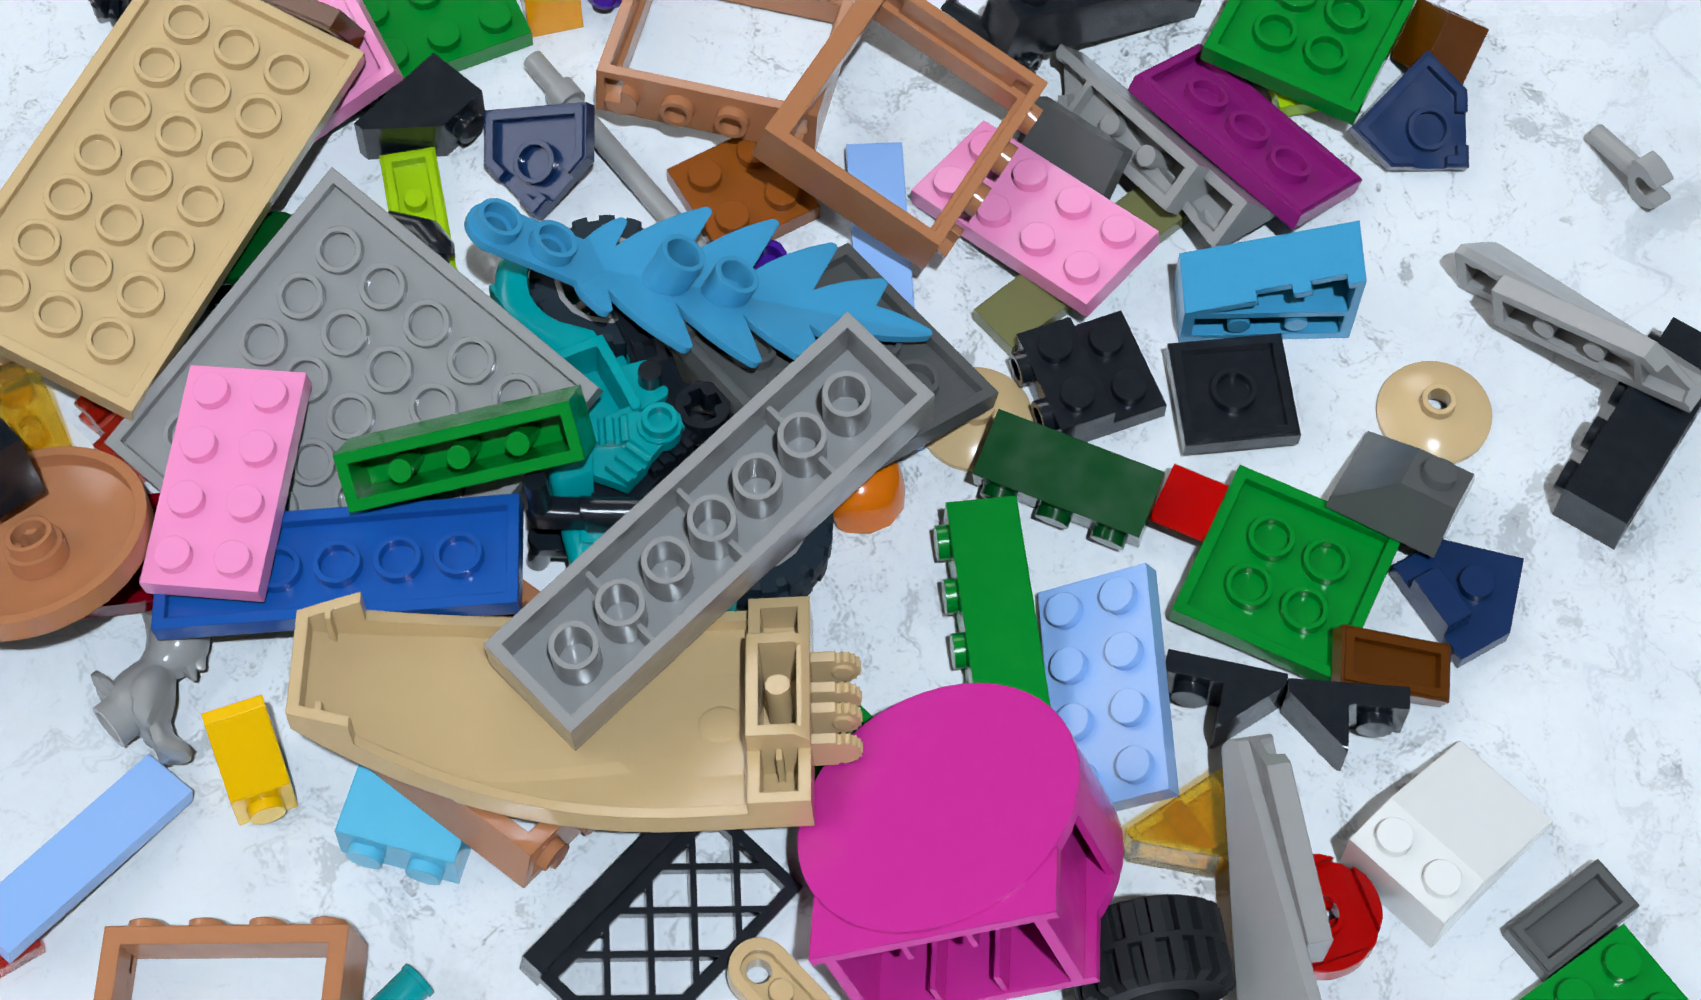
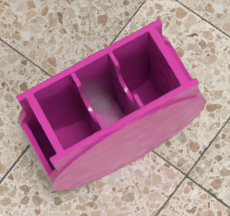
M965 683L940 687L907 698L889 707L855 731L852 735H857L858 738H861V742H863L862 757H859V761L855 760L853 763L846 764L839 763V765H824L815 780V826H799L797 838L799 864L804 879L814 894L808 960L812 966L825 963L850 1000H1007L1100 982L1101 918L1113 899L1119 883L1124 855L1123 832L1114 805L1062 718L1049 705L1025 691L999 684Z

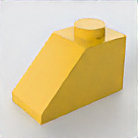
M262 694L201 714L239 826L249 822L255 825L271 823L284 816L286 810L298 807Z

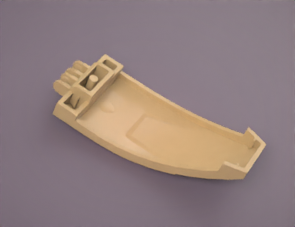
M361 592L299 609L296 612L285 711L290 729L343 757L390 778L452 799L456 803L492 813L558 826L619 832H695L815 826V766L853 763V761H859V757H862L863 742H861V738L851 733L845 734L855 729L858 730V727L862 726L863 722L861 707H858L861 706L862 691H860V687L856 686V683H850L852 679H857V676L861 675V660L859 656H856L855 653H849V651L838 653L835 651L813 652V619L810 596L748 599V610L726 611L576 751L489 662L483 644L512 617L436 615L366 610Z

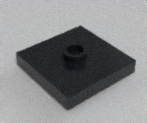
M1281 333L1167 344L1165 354L1183 455L1295 445L1299 443L1301 432Z

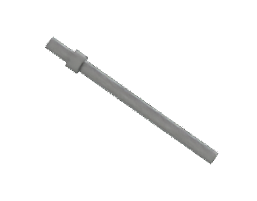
M535 51L525 59L524 67L546 91L545 99L550 105L584 102V92L570 77L563 78L541 51ZM595 115L594 148L652 215L660 222L681 214ZM700 234L695 239V242L700 247L708 244Z

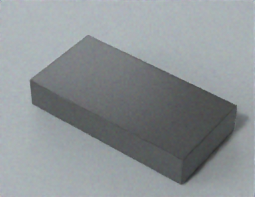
M1039 96L1035 104L1042 108L1043 112L1027 136L1021 132L1017 141L1110 200L1133 151L1050 97Z
M1597 859L1507 927L1502 936L1537 977L1544 982L1632 916L1640 905L1604 864Z

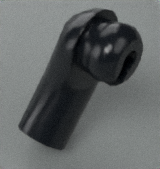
M391 210L388 211L391 216L450 264V255H455V245L440 224L428 218Z

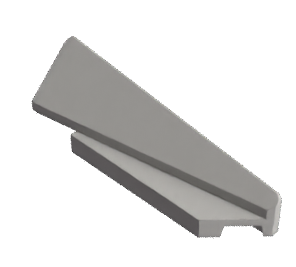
M1063 44L1059 45L1056 50V59L1064 64L1065 95L1058 96V103L1133 151L1123 173L1165 211L1177 215L1182 209L1212 247L1230 244L1275 216L1087 55Z
M1496 242L1460 244L1456 249L1455 261L1458 287L1493 303L1494 323L1496 326L1690 413L1700 400V369L1503 245Z
M1272 734L1229 739L1223 744L1221 750L1237 1000H1321L1312 963L1324 960L1334 940L1291 762L1286 754L1276 753Z

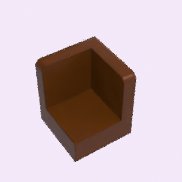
M1417 0L1391 57L1393 60L1410 67L1428 50L1463 85L1489 29L1432 2Z

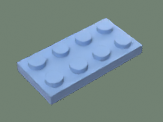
M1142 563L1038 592L1044 668L1051 708L1062 718L1114 805L1116 812L1179 796L1156 570L1147 563Z

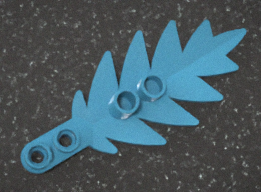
M489 198L473 206L464 221L468 237L481 250L573 286L579 298L601 317H608L613 310V303L641 328L682 354L689 353L693 347L683 319L706 339L750 368H757L762 362L761 355L750 330L772 347L795 360L816 341L814 336L819 338L847 311L878 341L925 342L932 336V330L919 322L892 310L876 306L888 285V282L883 278L845 281L814 289L838 249L837 245L833 242L807 247L786 254L755 270L753 268L779 226V222L776 219L748 225L726 234L703 247H700L695 242V239L712 214V210L709 207L684 212L657 222L635 233L618 245L616 244L627 225V220L623 217L609 221L593 231L585 239L575 236L567 226L553 220L539 222L520 214L515 206L505 200Z

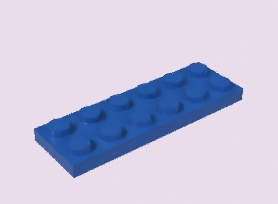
M520 493L398 502L354 513H349L348 507L284 511L265 602L154 594L151 630L158 641L295 630L297 610L357 592L362 593L366 610L460 616L517 614L522 609L523 501Z

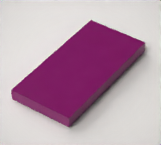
M1197 44L1134 76L1128 88L1132 95L1292 230L1355 194L1363 180L1240 76L1201 60L1202 44Z

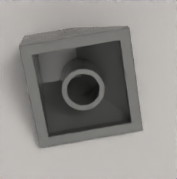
M1368 431L1330 495L1325 507L1434 558L1475 481V474L1454 465L1447 459L1437 457L1420 448Z

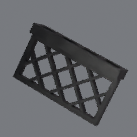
M742 829L718 830L730 841L731 863H696L695 840L703 831L645 832L523 955L519 969L536 986L541 984L557 1000H697L727 969L734 949L745 940L756 938L801 891L803 886ZM687 849V863H673ZM739 850L753 863H740ZM764 873L782 891L768 906H741L740 874ZM661 874H688L689 907H653V882ZM696 874H731L732 906L697 907ZM644 893L645 907H630ZM757 916L742 932V917ZM689 917L690 950L655 951L654 918ZM698 917H733L734 941L726 950H699ZM618 918H645L646 951L610 952L609 927ZM601 937L602 952H586ZM655 961H690L691 986L683 995H656ZM699 961H714L700 976ZM602 962L603 996H576L560 978L574 963ZM610 962H646L647 995L611 996Z

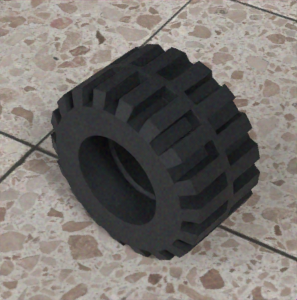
M1181 894L1144 896L1109 905L1101 918L1100 982L1073 987L1075 999H1222L1236 984L1220 908H1218L1214 901Z

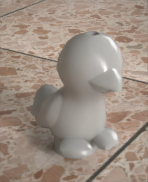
M152 611L142 612L141 615L147 637L145 650L138 661L122 671L114 680L97 670L91 674L93 685L96 687L97 695L101 700L99 704L93 707V711L103 728L121 747L139 735L147 746L155 750L159 762L164 767H170L173 764H184L191 760L193 749L174 734L171 725L176 703V680L186 676L192 681H196L197 671H204L206 669L210 637L158 641L151 630Z

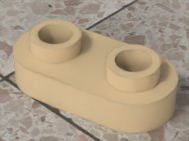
M763 937L745 940L734 949L730 956L727 980L731 991L739 1000H831L821 986L774 940ZM753 967H762L767 970L770 979L765 983L757 984L748 978L747 972Z

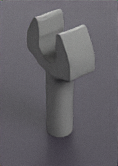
M1602 124L1595 126L1589 132L1587 141L1628 177L1627 183L1630 197L1639 206L1653 210L1671 199L1670 194L1661 186L1673 180L1674 177L1664 160L1655 151L1639 157Z

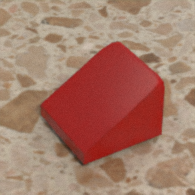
M1174 463L1149 520L1203 542L1229 485Z

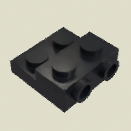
M1121 310L1078 325H1074L1071 317H1067L1017 334L1015 351L1009 354L1010 366L1019 386L1027 385L1034 399L1031 403L1035 423L1089 442L1165 416L1166 402Z

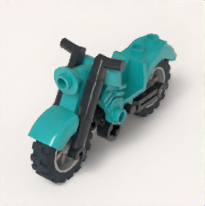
M599 215V220L588 222L587 217L577 219L572 222V227L569 229L575 236L585 239L602 225L614 220L615 215ZM627 217V225L616 245L643 230L642 222ZM501 258L495 275V283L489 286L490 298L604 391L588 410L597 443L586 459L548 468V480L546 474L541 470L526 473L523 477V485L528 503L527 518L536 526V528L528 532L529 550L526 563L530 569L542 571L549 565L551 557L568 558L569 564L574 562L699 447L695 446L696 444H703L730 419V401L714 383L698 381L687 384L684 382L665 343L637 325L613 303V310L608 317H601L579 299L573 286ZM700 404L704 411L714 410V416L707 413L694 412L691 408ZM833 512L727 611L748 610V599L808 596L813 591L814 581H821L827 570L833 540Z

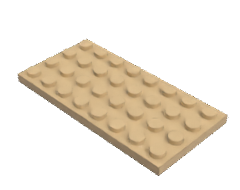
M132 0L0 190V355L133 421L151 385L176 356L364 66L365 52L261 0Z

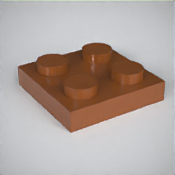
M731 138L667 169V182L687 212L702 207L711 208L712 214L700 232L707 243L748 225L769 219H776L779 222L778 228L770 239L775 240L820 218V205L815 197L752 156L751 153L757 143L753 141Z

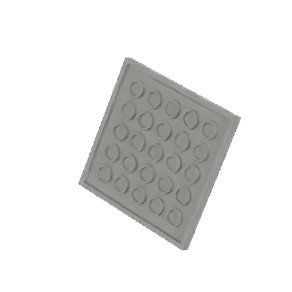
M331 167L154 381L134 420L130 421L124 418L104 443L161 491L190 365L305 372L312 386L284 511L347 507L333 454L351 437L580 384L587 409L589 410L604 391L341 173ZM525 474L402 502L520 493L524 489L523 477Z

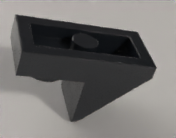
M1168 649L1165 660L1169 697L1175 703L1190 708H1200L1205 705L1217 707L1210 743L1211 749L1218 747L1277 710L1287 685V673Z
M1288 678L1280 703V714L1336 771H1341L1349 748V729H1355L1357 733L1367 737H1384L1392 732H1401L1410 711V687Z

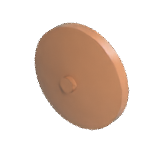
M76 446L49 447L27 452L45 491L0 517V642L37 637L66 627L84 618L115 596L130 581L141 566L146 556L154 522V512L138 475L121 459L100 450Z

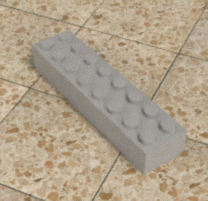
M847 311L483 644L490 664L576 751L933 419L935 394Z

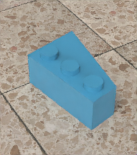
M1360 220L1179 253L1173 281L1178 342L1281 333L1282 339L1349 338L1367 282Z

